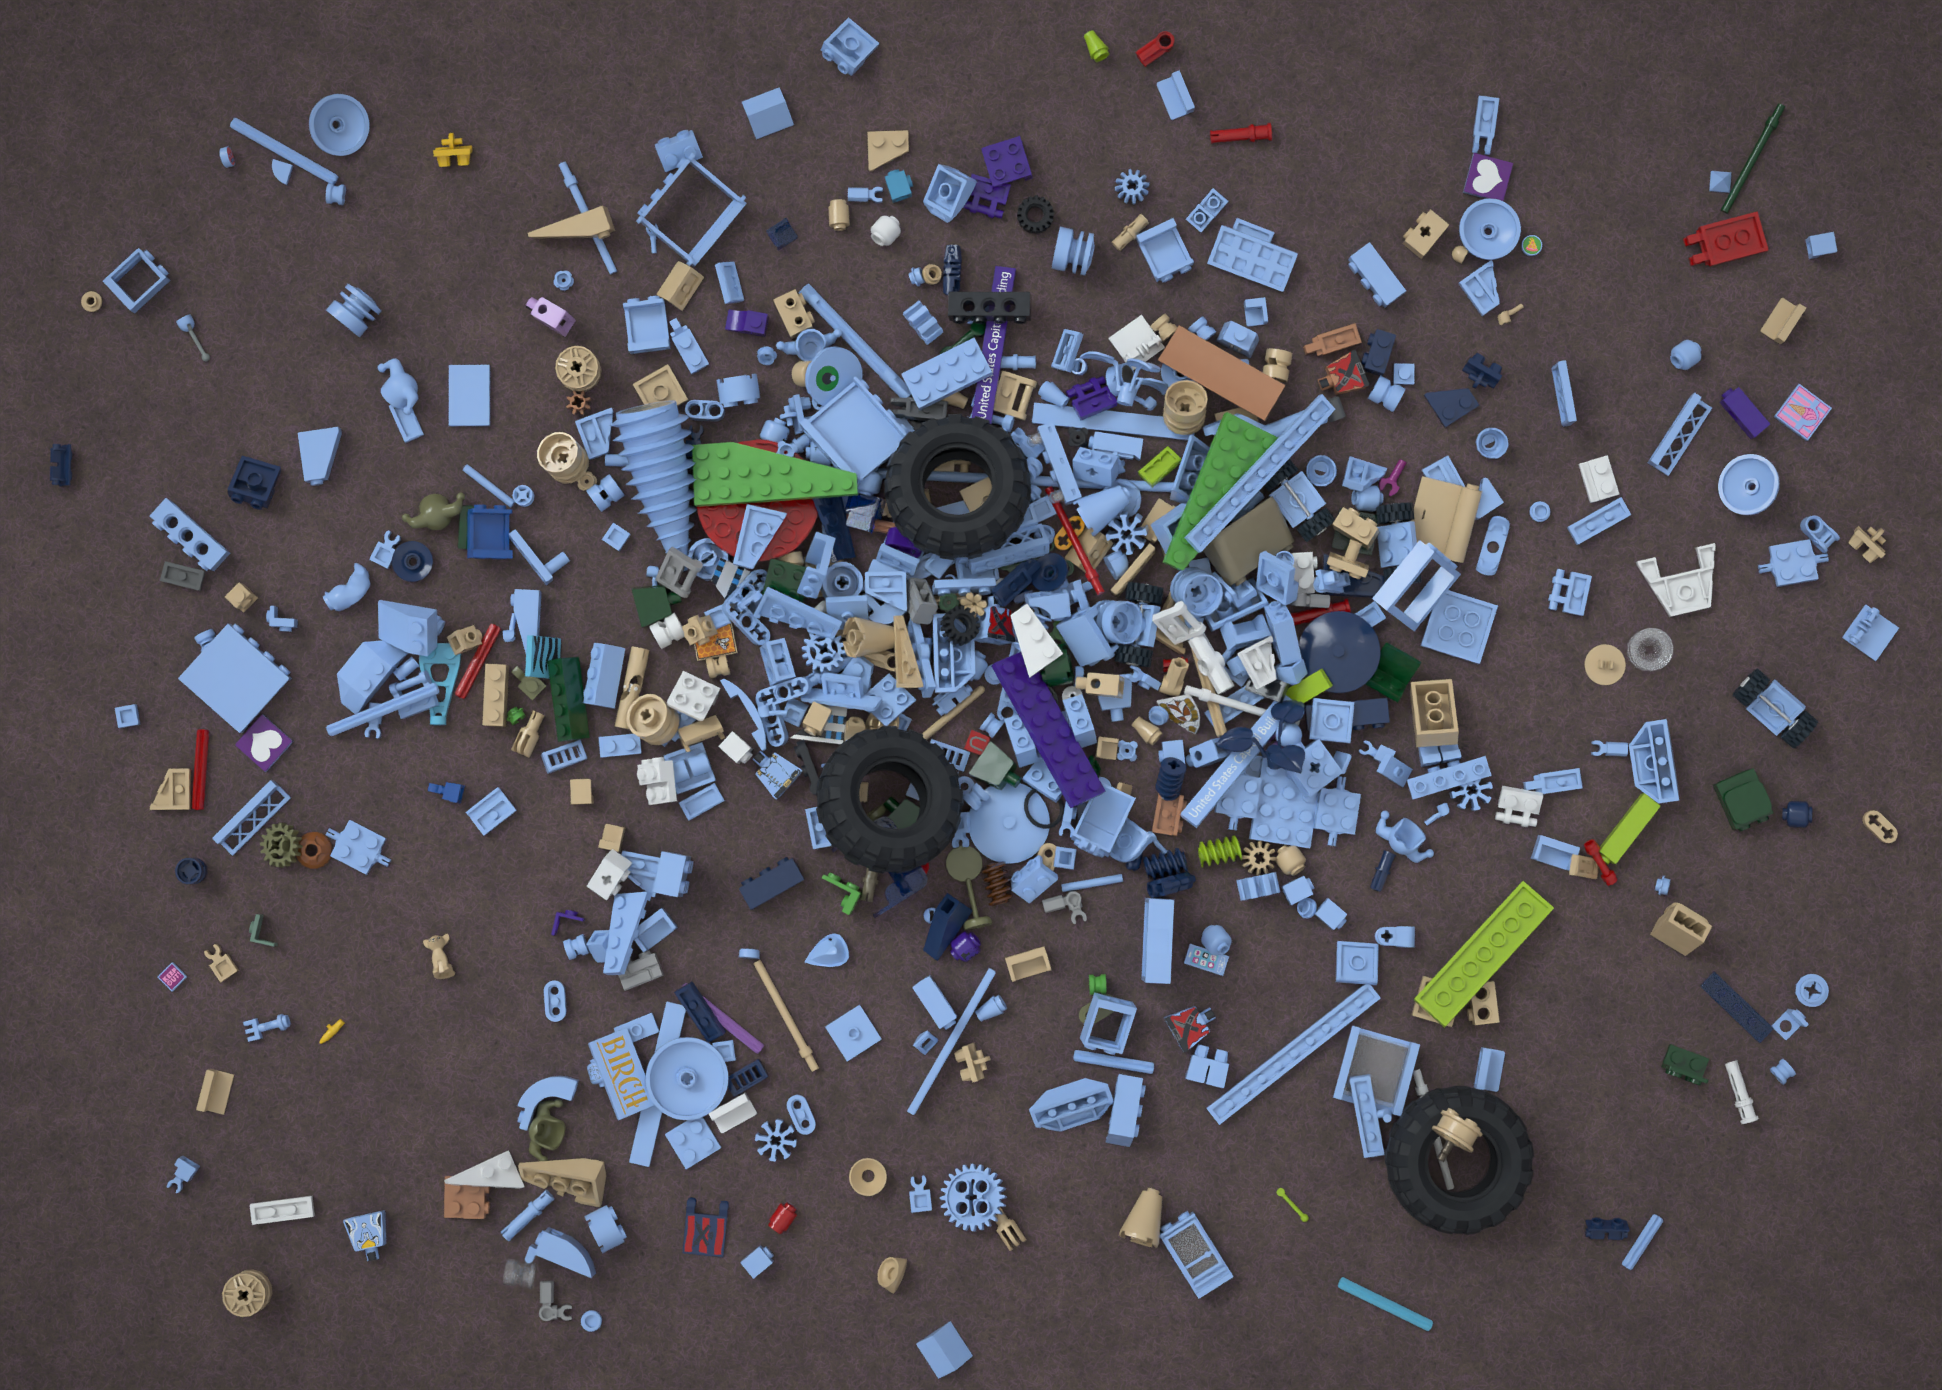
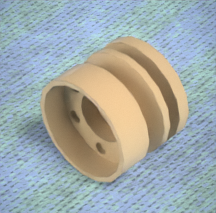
M572 346L566 348L556 360L555 369L557 377L571 391L575 390V392L579 393L590 391L597 386L601 379L602 369L600 362L585 347ZM575 364H578L579 366H581V367H580V370H581L580 372H577L576 370H574V369H575V366H574Z
M1183 380L1171 384L1166 390L1163 420L1169 430L1177 434L1188 435L1199 431L1204 425L1208 398L1206 391L1201 385L1193 381Z
M554 432L546 436L538 447L537 458L539 464L556 481L563 484L578 481L589 467L587 452L567 433Z
M244 1270L230 1278L225 1284L222 1292L223 1303L233 1315L240 1317L251 1316L265 1308L270 1302L272 1285L268 1277L262 1272ZM248 1291L247 1297L243 1298V1293Z

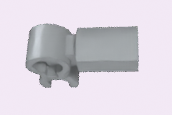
M1297 593V600L1290 603V605L1329 608L1330 595Z
M1069 891L1064 897L1059 895L1042 900L1046 914L1064 909L1065 905H1068L1069 910L1073 912L1071 914L1073 924H1076V915H1082L1083 920H1087L1086 914L1081 911L1083 906L1081 896L1077 891Z
M540 1281V1303H543V1306L539 1310V1317L543 1321L555 1320L557 1317H561L565 1321L571 1320L572 1316L564 1315V1310L572 1309V1305L565 1304L561 1308H557V1305H551L554 1302V1281Z

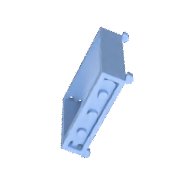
M692 152L688 159L683 157L676 165L678 171L674 175L670 173L663 181L666 184L662 190L657 188L650 198L653 201L650 205L644 204L637 214L640 217L636 222L638 224L642 223L685 259L687 265L694 267L747 203L744 201L746 198L744 195L740 198L694 159L696 154ZM691 164L733 201L692 251L687 254L644 217L685 167Z

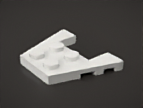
M1715 543L1695 548L1700 569L1661 578L1655 557L1636 562L1669 617L1711 607Z

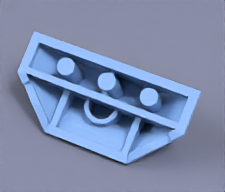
M934 614L933 662L936 685L935 693H956L975 676L974 640L972 639L969 643L959 646V643L952 645L953 640L950 643L946 641L948 637L942 636L945 631H940V628L943 626L940 625V621L943 620L942 617L945 614ZM955 619V628L959 632H965L966 626L960 620Z
M383 640L362 642L337 673L341 703L354 714L360 713L408 653Z
M1667 719L1645 722L1629 744L1635 786L1657 803L1679 801L1677 775Z
M1084 1078L1047 1090L1029 1111L1035 1127L1064 1131L1100 1119L1108 1107L1113 1104L1114 1100L1108 1084Z

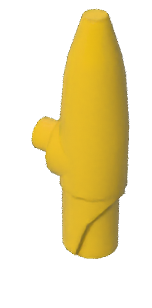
M339 1019L332 1026L328 1024L326 1026L328 1030L322 1036L319 1043L322 1044L332 1038L345 1022Z

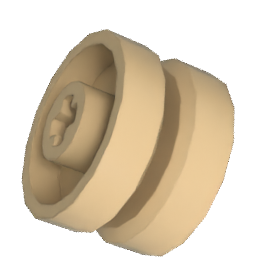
M646 694L638 697L628 709L626 718L631 732L651 745H662L675 736L680 722L678 712L669 707L665 700L655 694Z

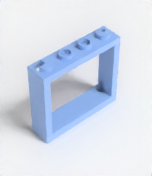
M1419 540L1372 599L1415 631L1461 574L1455 570L1458 566L1429 542L1425 545ZM1433 559L1441 567L1409 607L1402 612L1395 604Z

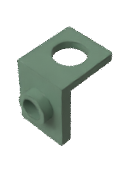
M256 914L255 921L251 922L249 933H252L250 941L273 947L278 946V943L258 939L264 915Z

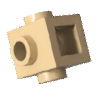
M699 615L693 616L687 620L688 624L682 626L684 636L690 645L696 643L699 646L710 642V637L718 634L710 615L699 617Z

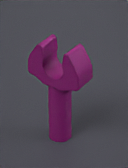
M1399 459L1390 477L1382 478L1379 482L1380 491L1383 490L1386 484L1392 486L1389 497L1396 494L1400 488L1397 486L1396 481L1407 464L1405 461Z

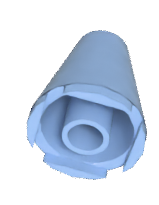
M1119 485L1072 502L1074 505L1078 504L1080 506L1077 508V511L1087 528H1093L1094 531L1091 534L1095 536L1130 504L1128 499L1131 498V495L1126 487L1121 488Z

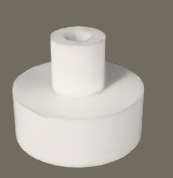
M1069 686L1063 691L1062 699L1072 698L1071 694L1074 697L1081 695L1082 692L1080 689H1076L1075 686Z

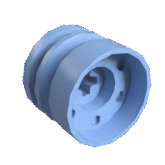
M1060 227L1052 269L1065 271L1068 263H1071L1072 273L1075 274L1077 265H1081L1080 275L1085 276L1093 257L1095 247L1094 234L1089 233L1086 242L1082 241L1084 231L1080 232L1078 239H1073V229Z
M347 284L345 288L352 294L348 297L341 291L340 295L345 302L342 304L334 300L326 311L358 337H361L368 328L363 318L366 317L374 321L375 318L368 312L372 309L379 315L381 310L375 301L362 290Z
M1188 567L1183 571H1179L1174 576L1170 586L1171 597L1175 604L1183 601L1187 606V610L1197 616L1211 614L1222 601L1223 591L1218 579L1199 568Z
M1102 600L1094 605L1099 613L1093 619L1108 643L1129 644L1138 639L1143 628V615L1135 603Z

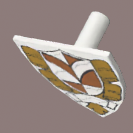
M1184 693L1182 696L1157 700V704L1168 712L1170 720L1189 732L1197 733L1200 726V714L1192 699V695Z

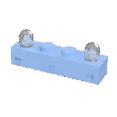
M1052 421L1038 426V433L1030 435L1027 443L1031 447L1043 444L1045 452H1042L1045 463H1050L1052 471H1049L1053 483L1057 482L1059 490L1050 493L1049 501L1053 504L1064 501L1065 505L1073 503L1072 501L1082 498Z

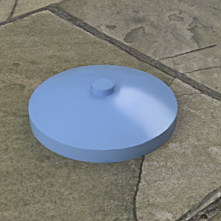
M1007 783L1002 790L990 786L985 791L991 797L987 801H982L981 807L977 811L971 807V839L977 849L989 859L996 862L1018 863L1032 857L1045 843L1049 829L1033 825L1024 811L1025 798L1032 790L1030 787L1021 783L1016 788ZM1035 792L1028 802L1029 813L1038 823L1050 824L1046 804L1039 794Z
M694 1037L676 1038L663 1044L651 1057L646 1070V1088L654 1105L664 1114L680 1120L698 1119L712 1112L722 1101L728 1086L727 1066L721 1054L708 1042Z

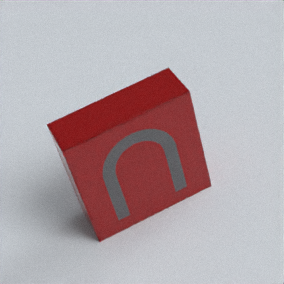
M971 730L964 749L981 756L988 745L990 737Z

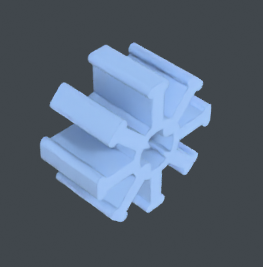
M919 300L903 312V316L908 320L910 326L915 329L918 336L927 345L943 333V329L938 325L937 320L934 316H931L928 309Z
M1123 511L1120 515L1122 523L1115 517L1108 524L1109 527L1112 526L1116 531L1108 530L1106 540L1119 538V541L1113 545L1112 549L1118 552L1122 543H1126V555H1131L1135 550L1133 543L1139 546V549H1142L1146 539H1142L1138 535L1146 536L1149 528L1148 525L1136 528L1137 523L1141 522L1143 516L1137 513L1134 521L1129 523V511ZM1129 529L1131 533L1125 536L1124 532Z
M1479 779L1459 785L1461 791L1449 792L1450 798L1463 795L1464 797L1457 804V807L1465 809L1470 799L1471 810H1479L1480 806H1478L1476 797L1483 800L1484 803H1489L1491 797H1487L1480 792L1483 789H1492V783L1486 782L1484 785H1479L1478 783L1481 780ZM1473 785L1475 787L1473 790H1476L1475 794L1468 795L1467 792L1469 791H1466V788Z
M1276 872L1236 880L1241 901L1280 893Z
M783 1119L775 1120V1131L769 1126L768 1121L762 1124L761 1127L766 1130L769 1136L760 1135V1133H757L755 1136V1141H767L765 1146L758 1148L757 1151L760 1155H763L764 1151L768 1148H772L770 1161L775 1162L777 1160V1149L782 1152L784 1159L791 1155V1152L787 1151L784 1144L792 1145L793 1147L797 1145V1139H785L786 1135L795 1131L792 1125L784 1132L780 1131ZM772 1135H774L775 1137H781V1140L779 1141L781 1142L780 1145H778L777 1143L772 1144Z

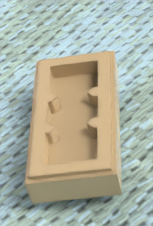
M1572 854L1569 875L1597 879L1599 867L1591 857Z

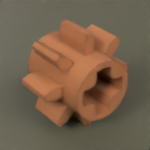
M574 390V395L567 397L570 404L566 407L567 409L573 408V415H576L578 411L584 416L585 409L591 410L590 406L587 405L591 398H584V391L581 394H577ZM578 398L581 401H584L581 403L580 408H578L577 405H574L576 404V399Z

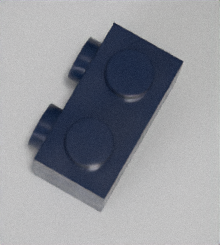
M1376 329L1374 334L1370 333L1367 342L1370 348L1368 353L1364 352L1361 361L1365 372L1378 376L1384 375L1396 338L1395 334Z

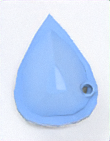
M829 934L813 948L805 963L825 967L843 965L849 958L848 946L841 935Z

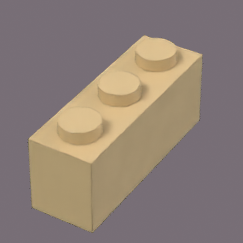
M485 664L482 723L484 726L506 727L508 665Z

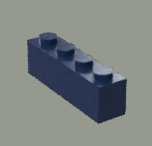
M1387 698L1349 701L1355 702L1352 730H1362L1364 725H1372L1373 728H1383L1385 723L1390 722ZM1312 705L1304 706L1306 731L1310 730Z

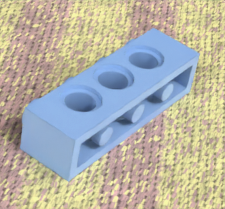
M165 498L150 515L154 520L152 524L161 531L165 529L169 533L167 537L175 544L178 542L184 546L182 550L191 558L195 556L200 560L198 564L206 571L208 569L215 571L230 554L228 550L170 499ZM173 518L178 520L175 528L170 527V521ZM188 531H192L193 538L187 542L185 534ZM206 544L208 552L205 555H201L200 548Z

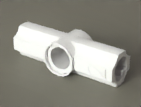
M1205 633L1190 639L1188 643L1198 658L1197 665L1199 671L1204 676H1208L1217 694H1222L1234 687L1224 668L1225 661L1223 656L1219 652L1214 651Z

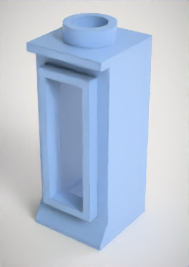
M1095 431L1094 436H1090L1088 448L1111 455L1113 452H1117L1119 458L1133 460L1134 457L1140 461L1143 439Z

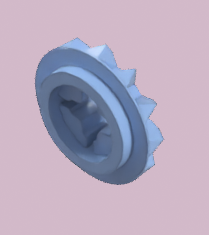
M1807 974L1801 977L1796 984L1795 994L1798 1001L1805 1006H1819L1828 997V985L1819 975ZM1814 984V989L1820 993L1812 994L1809 997V992L1804 987H1811Z

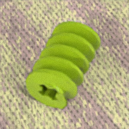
M1235 835L1232 836L1231 842L1227 837H1224L1223 844L1219 838L1215 840V845L1211 840H1208L1207 847L1203 841L1199 843L1198 854L1201 868L1204 861L1207 862L1208 866H1211L1212 860L1218 865L1220 858L1227 863L1228 857H1230L1234 862L1236 855H1238L1242 860L1240 844Z

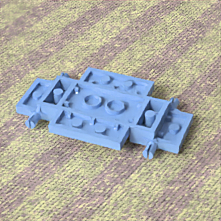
M1261 758L1259 777H1252L1246 774L1245 769L1215 805L1214 810L1215 813H1222L1230 817L1228 828L1230 830H1237L1238 818H1252L1249 839L1310 848L1314 828L1328 832L1329 839L1327 845L1336 846L1337 834L1355 835L1361 794L1345 790L1346 777L1338 776L1336 788H1321L1312 796L1305 798L1285 769H1270L1267 765V758ZM1311 766L1309 770L1311 772L1315 771V766Z

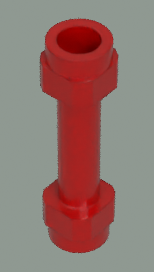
M1594 839L1587 841L1584 844L1587 854L1592 855L1601 870L1602 880L1608 886L1613 885L1618 879L1615 872L1610 870L1599 852L1600 847Z

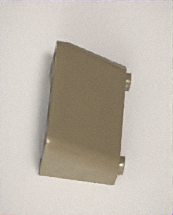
M1272 496L1222 530L1205 547L1203 552L1229 587L1233 584L1239 586L1247 580L1245 576L1258 567L1260 553L1267 551L1274 556L1280 551H1289L1294 547L1292 543L1295 540L1278 503Z

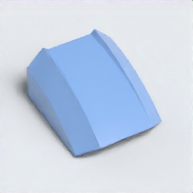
M938 164L923 203L931 214L948 223L963 208L977 181L955 168Z

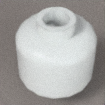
M881 216L871 227V238L880 246L891 245L901 233L899 221L893 216Z

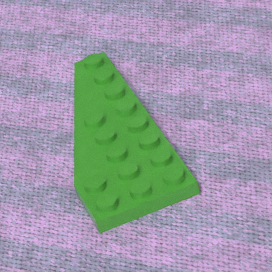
M1228 412L1224 413L1163 563L1179 571H1183L1198 552L1184 537L1268 450L1278 437Z
M734 442L692 445L694 446L692 449L693 462L696 463L693 465V478L696 479L694 481V505L696 507L858 495L857 473Z

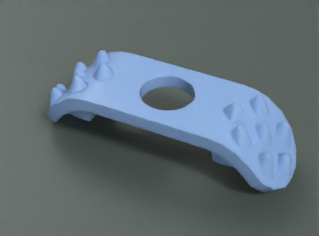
M1494 516L1489 522L1476 570L1481 574L1494 575L1497 571L1510 527L1509 521L1504 517ZM1492 541L1497 542L1499 550L1496 553H1490L1487 550L1488 543Z

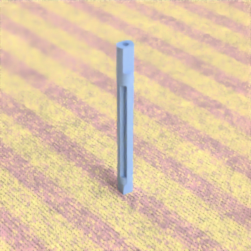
M810 284L801 289L799 294L802 293L804 299L834 330L840 329L842 331L841 337L900 398L912 396L906 383Z

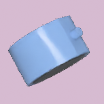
M1127 363L1119 364L1121 386H1123L1124 382L1131 383L1134 375L1132 367ZM1115 366L1108 367L1106 371L1108 388L1114 396H1118Z

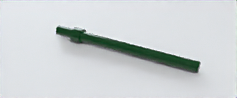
M1778 104L1772 116L1768 117L1763 133L1721 208V211L1728 214L1772 131L1776 130L1780 123L1778 120L1785 109L1784 105Z

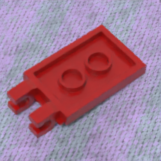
M1758 212L1700 226L1696 230V234L1689 235L1683 239L1685 247L1697 243L1700 244L1702 253L1689 258L1691 266L1705 262L1706 266L1709 265L1711 267L1768 251Z

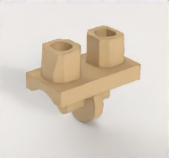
M1858 526L1854 530V535L1849 540V544L1857 550L1865 543L1869 548L1862 556L1869 563L1878 557L1882 558L1886 554L1885 550L1875 541L1877 540L1881 545L1886 541L1881 536L1884 530L1880 528L1876 531L1870 527L1867 530L1872 535L1870 537Z
M970 1043L954 1053L957 1062L966 1060L968 1068L960 1070L962 1081L972 1080L973 1083L984 1078L983 1070H987L985 1062L991 1059L990 1056H983L982 1049L977 1051L975 1044Z

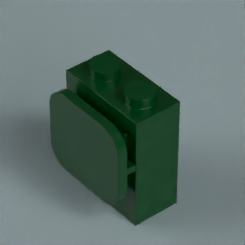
M1754 768L1747 769L1713 784L1732 830L1738 829L1739 832L1751 827L1750 823L1755 821L1758 824L1769 820L1768 816L1773 814L1771 801L1763 784L1759 781Z

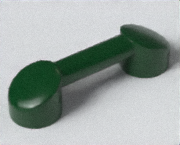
M972 323L971 329L951 347H944L940 354L974 337L984 336L986 324Z

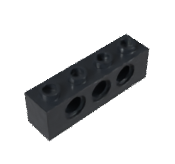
M949 292L948 317L950 321L956 324H963L965 321H973L976 324H984L985 321H994L996 324H1004L1006 321L1025 324L1026 321H1031V293ZM968 305L975 306L971 312H966L964 309ZM1008 305L1015 306L1012 312L1005 311V308ZM986 306H995L992 312L985 311Z

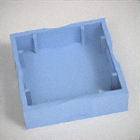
M1145 898L1141 979L1145 983H1171L1174 900Z

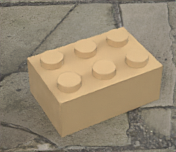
M1452 679L1411 682L1410 698L1416 747L1458 744L1459 731Z

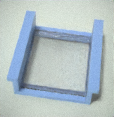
M1352 1026L1333 1098L1354 1103L1350 1077L1370 1074L1376 1109H1390L1392 1114L1401 1116L1420 1044Z

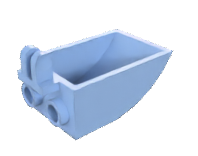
M1101 782L1106 792L1088 801L1071 840L1074 841L1078 848L1103 858L1104 856L1109 857L1136 798Z
M550 1227L538 1234L535 1241L536 1245L532 1244L529 1246L525 1257L527 1263H531L537 1255L590 1278L596 1274L594 1263L583 1245L572 1236Z

